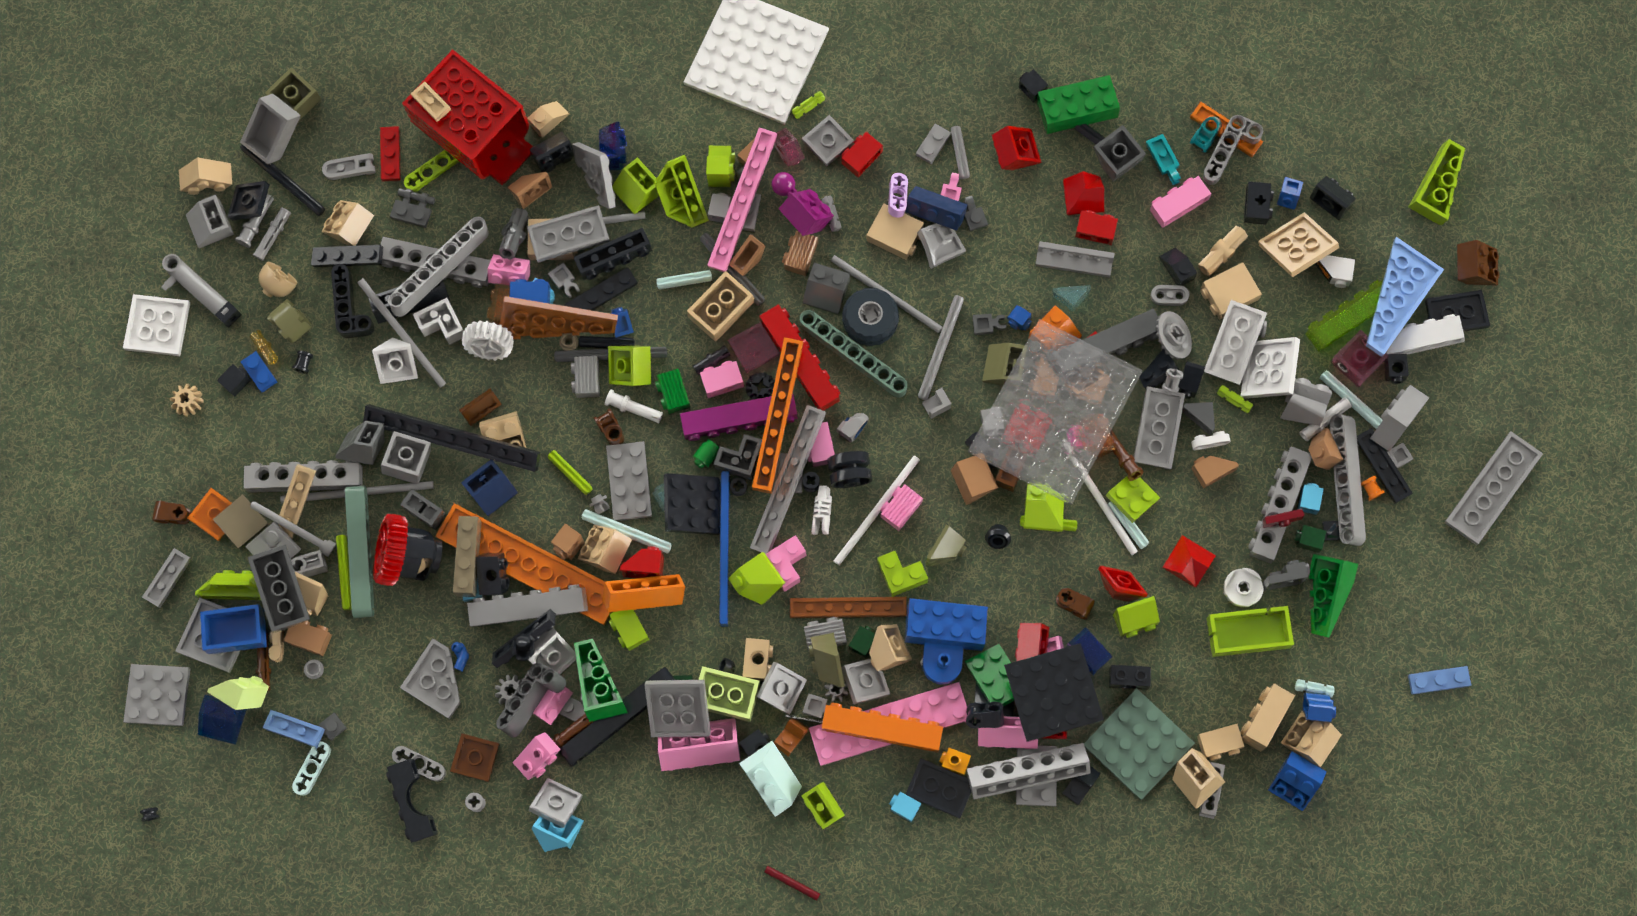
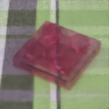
M761 322L728 340L729 345L746 373L779 356L778 350Z

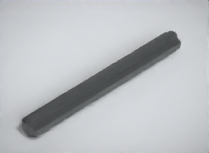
M704 233L700 237V241L712 253L716 242L708 233ZM730 265L728 266L727 272L753 294L754 303L760 306L765 301L762 294L745 275L742 276Z

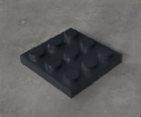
M664 474L665 532L720 534L719 477Z

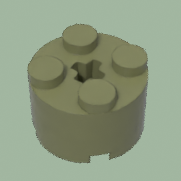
M286 299L267 318L274 326L276 325L279 328L278 332L285 339L287 338L291 343H294L313 326H311L310 321L299 309L293 308L294 304L289 299Z

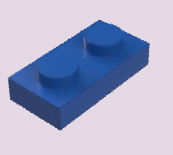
M257 351L240 361L261 392L277 383V380Z

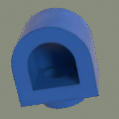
M1018 305L1007 317L1009 320L1008 324L1016 330L1019 328L1022 331H1026L1032 324L1031 313Z

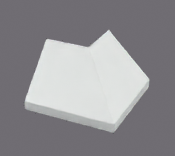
M391 338L372 350L380 384L418 378L409 343Z

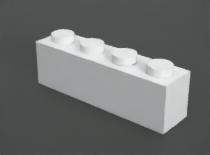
M1452 314L1444 316L1443 319L1437 321L1435 319H1428L1419 325H1416V323L1407 324L1405 328H1402L1386 353L1412 354L1462 343L1465 341L1460 316Z

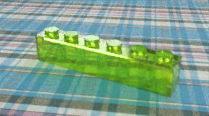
M1379 280L1374 281L1369 285L1368 290L1365 292L1363 290L1359 291L1353 296V300L1342 302L1338 306V310L1327 312L1323 316V320L1320 322L1315 320L1308 326L1309 329L1306 332V336L1318 352L1374 316L1383 280L1380 282Z

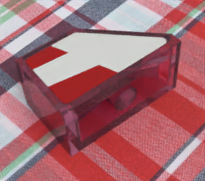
M786 128L776 132L777 138L774 146L788 167L797 165L801 160L805 159L798 140Z

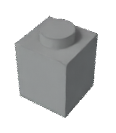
M724 193L712 194L708 211V219L710 221L724 222L731 204V197Z

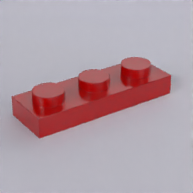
M399 126L380 127L382 182L401 180Z

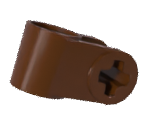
M610 408L601 416L593 417L610 445L623 444L624 434ZM613 433H619L618 438H610Z
M156 501L152 521L184 525L190 522L187 518L191 511L182 504Z
M1063 588L1056 596V603L1060 608L1084 620L1088 619L1095 604L1092 598L1070 588ZM1065 595H1068L1067 602L1063 601Z

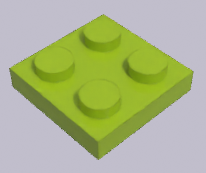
M1126 476L1106 494V497L1132 523L1160 499L1140 477L1134 481H1129Z

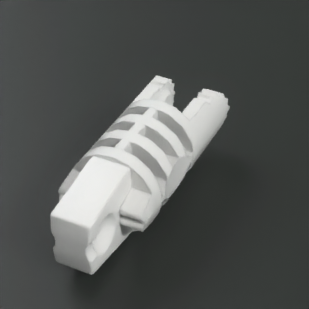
M819 486L818 495L815 496L811 531L813 535L818 534L820 521H822V532L824 535L829 534L832 505L830 488Z

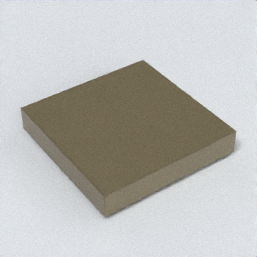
M243 494L213 518L214 522L238 549L268 524L260 513L250 507L251 503Z

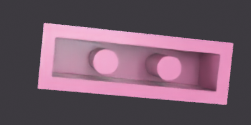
M1199 176L1194 179L1191 177L1183 183V186L1179 188L1174 187L1168 191V195L1162 198L1160 196L1153 200L1150 211L1160 226L1164 228L1208 201L1211 192Z
M1004 716V725L999 728H978V746L1038 749V739L1026 742L1019 717Z

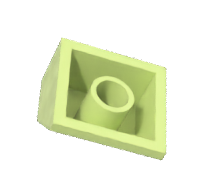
M256 676L251 678L239 677V679H231L213 686L207 692L233 709L240 710L261 707L269 686Z

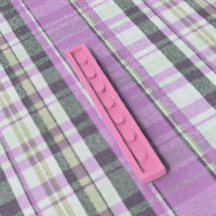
M762 128L758 129L708 262V267L722 272L727 271L776 141L777 133Z

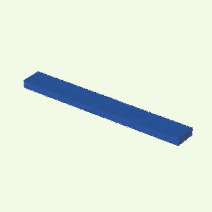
M722 471L719 620L721 627H728L729 471Z

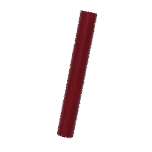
M767 866L764 873L816 901L820 896V893L770 866Z

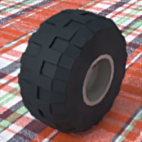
M864 288L856 291L848 298L843 308V326L848 336L861 345L873 346L883 344L892 337L898 326L899 312L896 302L887 292L877 288Z

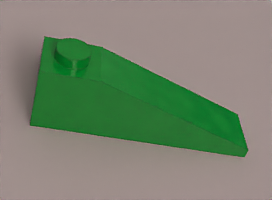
M1313 554L1309 579H1313V590L1310 591V597H1314V607L1310 610L1312 634L1330 637L1354 584L1358 567L1357 563Z

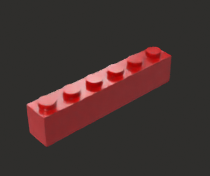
M778 304L759 316L760 322L780 352L784 337L803 341L796 377L817 409L825 411L840 401L839 395L841 394L836 385L832 386L829 381L831 378L828 372L820 368L818 357L815 354L812 355L808 350L810 348L805 338L801 339L799 336L800 331L795 323L791 324L789 321L790 315L785 308L781 309Z

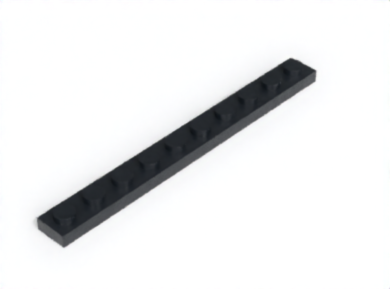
M365 405L363 422L384 424V430L395 431L529 471H538L541 454L539 451L378 406Z

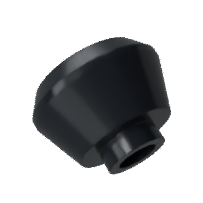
M995 524L987 531L985 541L994 549H1003L1011 543V535L1007 527Z

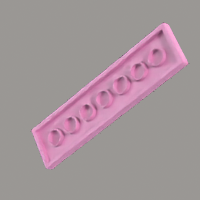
M959 682L869 709L879 711L884 716L897 714L901 716L900 719L908 720V717L920 719L921 723L928 724V721L940 723L939 726H942L943 729L966 722L967 705ZM822 724L809 728L820 766L891 745L890 743L822 731Z

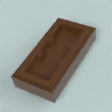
M490 388L459 411L468 424L472 426L502 404Z

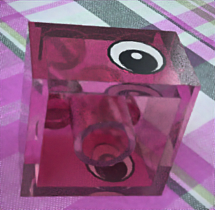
M1362 330L1331 361L1358 388L1389 357L1387 353L1381 357L1366 347L1368 336Z

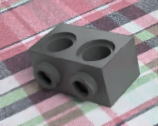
M412 489L400 504L405 511L434 530L438 528L446 516L442 509Z

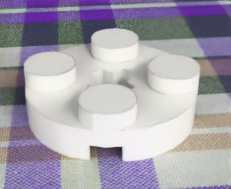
M1249 568L1234 570L1225 579L1224 595L1235 606L1250 607L1256 604L1262 597L1264 591L1262 579L1257 572ZM1246 583V588L1249 589L1248 592H1241L1238 585Z

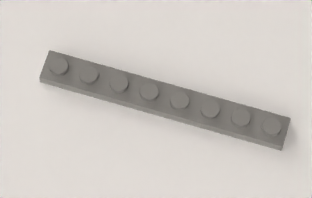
M809 405L806 406L750 546L751 549L764 552L765 554L772 550L826 415L825 411Z

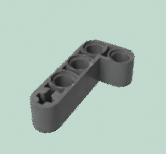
M541 663L533 664L499 716L496 723L497 728L512 738L517 737L547 690L554 693L561 692L566 686V679L548 666Z

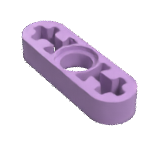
M901 173L893 174L889 183L888 212L896 218L902 217L907 207L908 179ZM894 193H898L902 195V197H897L894 195Z

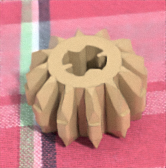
M186 384L184 389L182 386H178V392L172 391L175 397L170 398V401L173 402L171 407L174 410L176 409L177 414L181 415L183 413L185 417H188L190 412L192 415L196 414L195 409L201 410L198 404L204 403V400L200 398L202 393L197 391L198 388L196 386L190 387L189 384Z

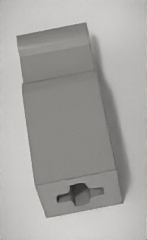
M320 550L295 557L291 560L294 571L306 577L328 571L325 556Z

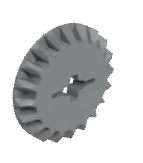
M1167 311L1158 316L1159 319L1156 320L1157 326L1155 327L1158 331L1156 333L1159 337L1158 342L1162 344L1161 348H1164L1166 354H1170L1171 358L1183 359L1187 357L1191 352L1192 339L1186 323L1174 312Z

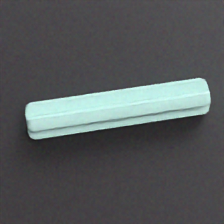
M710 270L658 278L656 282L658 289H666L712 281V274Z
M1110 501L1108 505L1139 548H1145L1149 544L1147 538L1134 522L1132 523Z

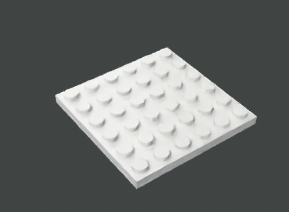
M722 0L684 80V85L785 125L829 28L760 0Z

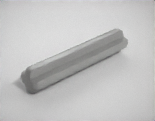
M953 126L951 127V135L960 179H967L970 177L961 127Z

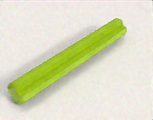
M346 535L336 536L342 608L344 610H352L348 541Z

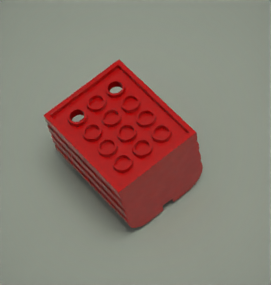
M453 49L419 84L420 86L423 82H426L450 106L451 110L436 122L411 94L402 103L412 124L480 179L491 176L503 185L531 156L529 149L534 146L524 139L529 130V122L525 116L523 105ZM505 143L510 144L508 147H503ZM493 156L497 157L495 161L491 160Z

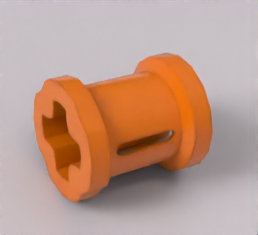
M1375 476L1361 482V487H1364L1369 501L1385 493L1378 486Z

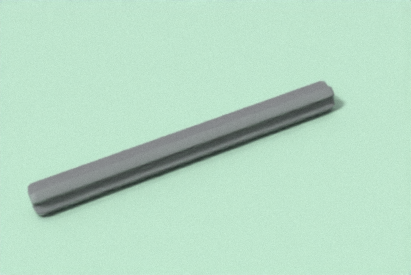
M955 295L918 393V398L922 400H927L964 302V298Z

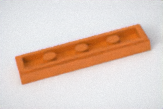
M1202 102L1199 103L1190 116L1191 119L1200 125L1208 117H1218L1222 123L1221 129L1217 134L1219 137L1222 136L1230 121ZM1210 120L1208 128L1215 130L1217 124L1214 120ZM1235 123L1232 124L1235 129L1241 128ZM1230 138L1225 139L1230 144L1234 143ZM1240 139L1236 148L1253 157L1263 141L1260 140L1256 144H1251Z

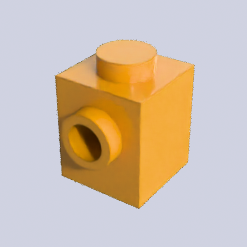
M948 748L947 752L943 751L939 762L943 763L942 768L964 776L971 756Z

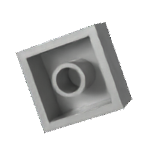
M394 431L381 463L382 474L419 485L431 452V442Z

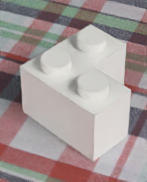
M448 298L413 314L424 337L441 329L449 345L462 339L464 330Z

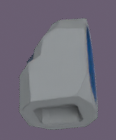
M856 413L854 416L847 417L845 421H842L837 428V432L849 442H853L866 426L869 418L864 413Z

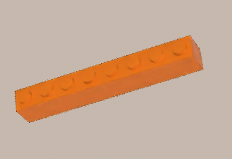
M784 337L752 490L772 493L803 348V341Z

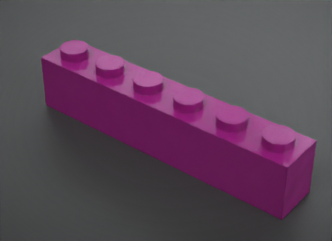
M792 395L786 424L794 422V419H798L794 395ZM771 397L680 413L685 440L697 441L703 436L714 438L719 436V433L735 434L740 429L751 431L757 429V426L764 425L765 427Z

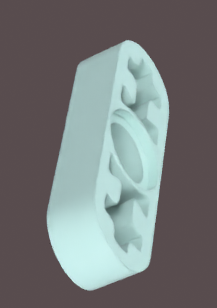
M320 741L318 745L319 748L324 746L326 751L325 754H320L318 757L319 760H322L321 763L311 759L312 756L317 758L319 754L316 751L317 748H311L292 785L293 791L296 794L305 796L312 790L331 753L330 746L325 742ZM311 763H315L317 766L314 774H308L307 766ZM304 774L305 776L312 778L311 781L308 779L306 780V790L302 789L301 791H299L300 788L298 787V784L303 783L305 780V778L302 777V775Z

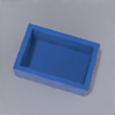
M259 604L200 612L202 650L207 654L267 647L265 610Z

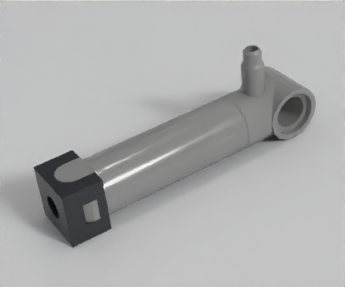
M169 254L164 257L162 266L171 275L162 285L165 291L176 281L179 282L228 328L242 315L177 255ZM177 263V266L171 269L172 264Z

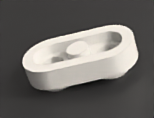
M1219 431L1213 433V436L1208 437L1206 435H1198L1194 437L1195 440L1191 444L1193 450H1201L1226 445L1231 441L1229 434Z

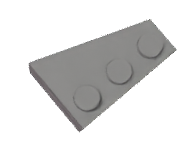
M1409 385L1406 391L1402 389L1396 396V399L1391 402L1380 418L1383 421L1370 439L1390 452L1429 397Z

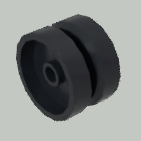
M843 452L830 456L827 459L828 468L833 472L830 475L831 487L840 489L851 488L872 482L871 469L866 468L870 465L868 452Z

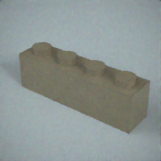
M459 516L453 584V593L457 597H476L478 578L476 557L479 556L482 523L479 517Z

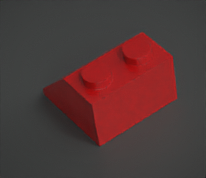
M1006 126L992 135L1001 169L1016 170L1042 163L1032 129Z
M648 546L647 549L638 551L620 566L623 577L646 578L663 576L665 558L662 550H659L658 547Z

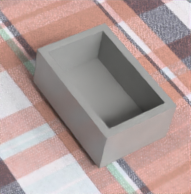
M274 94L261 97L240 143L267 164L278 161L282 158L301 115Z

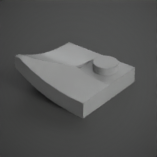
M936 223L917 232L924 246L931 269L966 252L956 232L951 228Z
M272 522L245 546L252 555H256L286 545L290 559L301 550L276 522Z

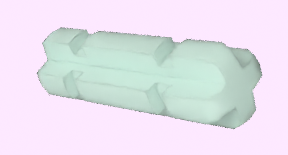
M1300 679L1295 683L1296 691L1303 692L1305 690L1306 693L1324 694L1330 697L1334 695V686L1331 685L1324 686V684L1310 681L1306 683L1305 680Z

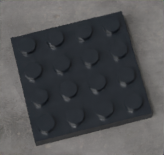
M1081 643L1004 665L1026 742L1104 721Z

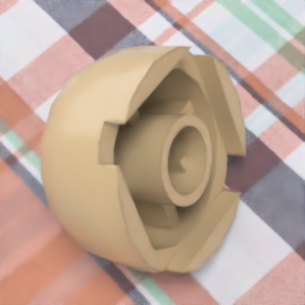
M267 262L259 273V283L263 288L262 292L269 297H285L295 289L298 282L291 274L288 273L286 275L281 271L282 268L271 262Z

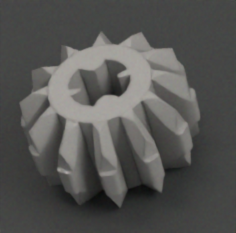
M506 675L507 681L504 682L503 679H500L499 682L502 686H495V689L500 691L495 694V697L500 698L498 702L500 704L505 703V707L512 697L507 692L508 689L511 690V687H513L516 691L523 680H518L517 675H514L512 680L509 675Z

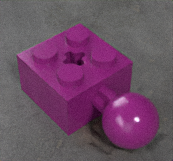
M780 172L773 177L771 183L773 191L779 196L788 197L779 208L783 215L802 236L821 232L834 215L831 213L830 208L818 198L817 193L811 189L797 192L795 180L789 173Z

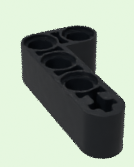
M336 264L331 272L336 329L344 338L369 336L374 332L375 326L369 316H355L351 272L346 265ZM347 289L346 294L339 295L340 291ZM344 307H349L346 313H341ZM363 323H369L367 328L361 329ZM345 325H350L347 331H342Z

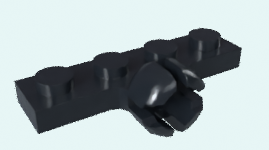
M549 609L493 652L492 664L499 668L502 664H507L514 655H516L517 660L521 661L528 660L529 656L532 657L535 652L534 642L539 639L540 635L554 627L556 613Z

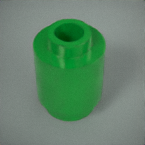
M709 439L703 442L692 456L695 459L693 461L694 464L701 469L703 467L708 468L716 458L719 446Z

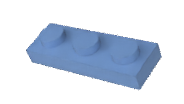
M1467 666L1408 675L1412 695L1471 686Z
M270 710L263 726L267 731L315 748L318 747L325 729L273 710Z

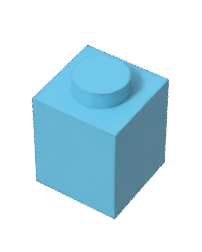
M1313 483L1304 484L1301 488L1297 510L1303 509V512L1316 515L1320 510L1323 488H1319L1317 484Z
M900 792L898 796L894 794L889 805L892 806L890 811L912 822L921 803Z

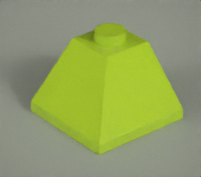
M1027 484L1024 529L1062 532L1064 498L1047 485Z
M761 552L742 565L728 578L739 595L761 605L768 601L785 584V581L764 552Z

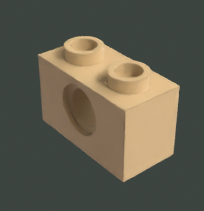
M746 638L742 677L758 681L765 680L772 666L768 665L769 657H773V646L770 645V640ZM762 656L764 658L763 663L759 665L754 664V657Z

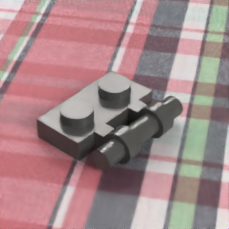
M399 188L398 196H402L404 199L403 201L395 200L390 218L426 228L432 210L426 208L427 203L434 205L435 197H431L427 193L420 194L413 192L411 189ZM411 199L420 201L419 206L410 204Z

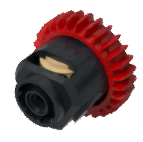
M387 514L381 523L379 535L377 536L373 562L374 581L377 584L393 586L398 581V577L424 581L429 577L430 573L436 574L442 557V542L434 540L430 532L408 527L405 516Z

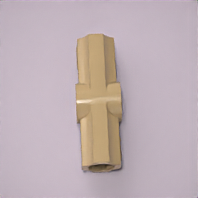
M1235 226L1223 239H1220L1211 248L1210 253L1198 264L1200 271L1210 277L1222 263L1225 264L1228 261L1227 259H1230L1235 250L1247 239L1248 235L1245 230Z

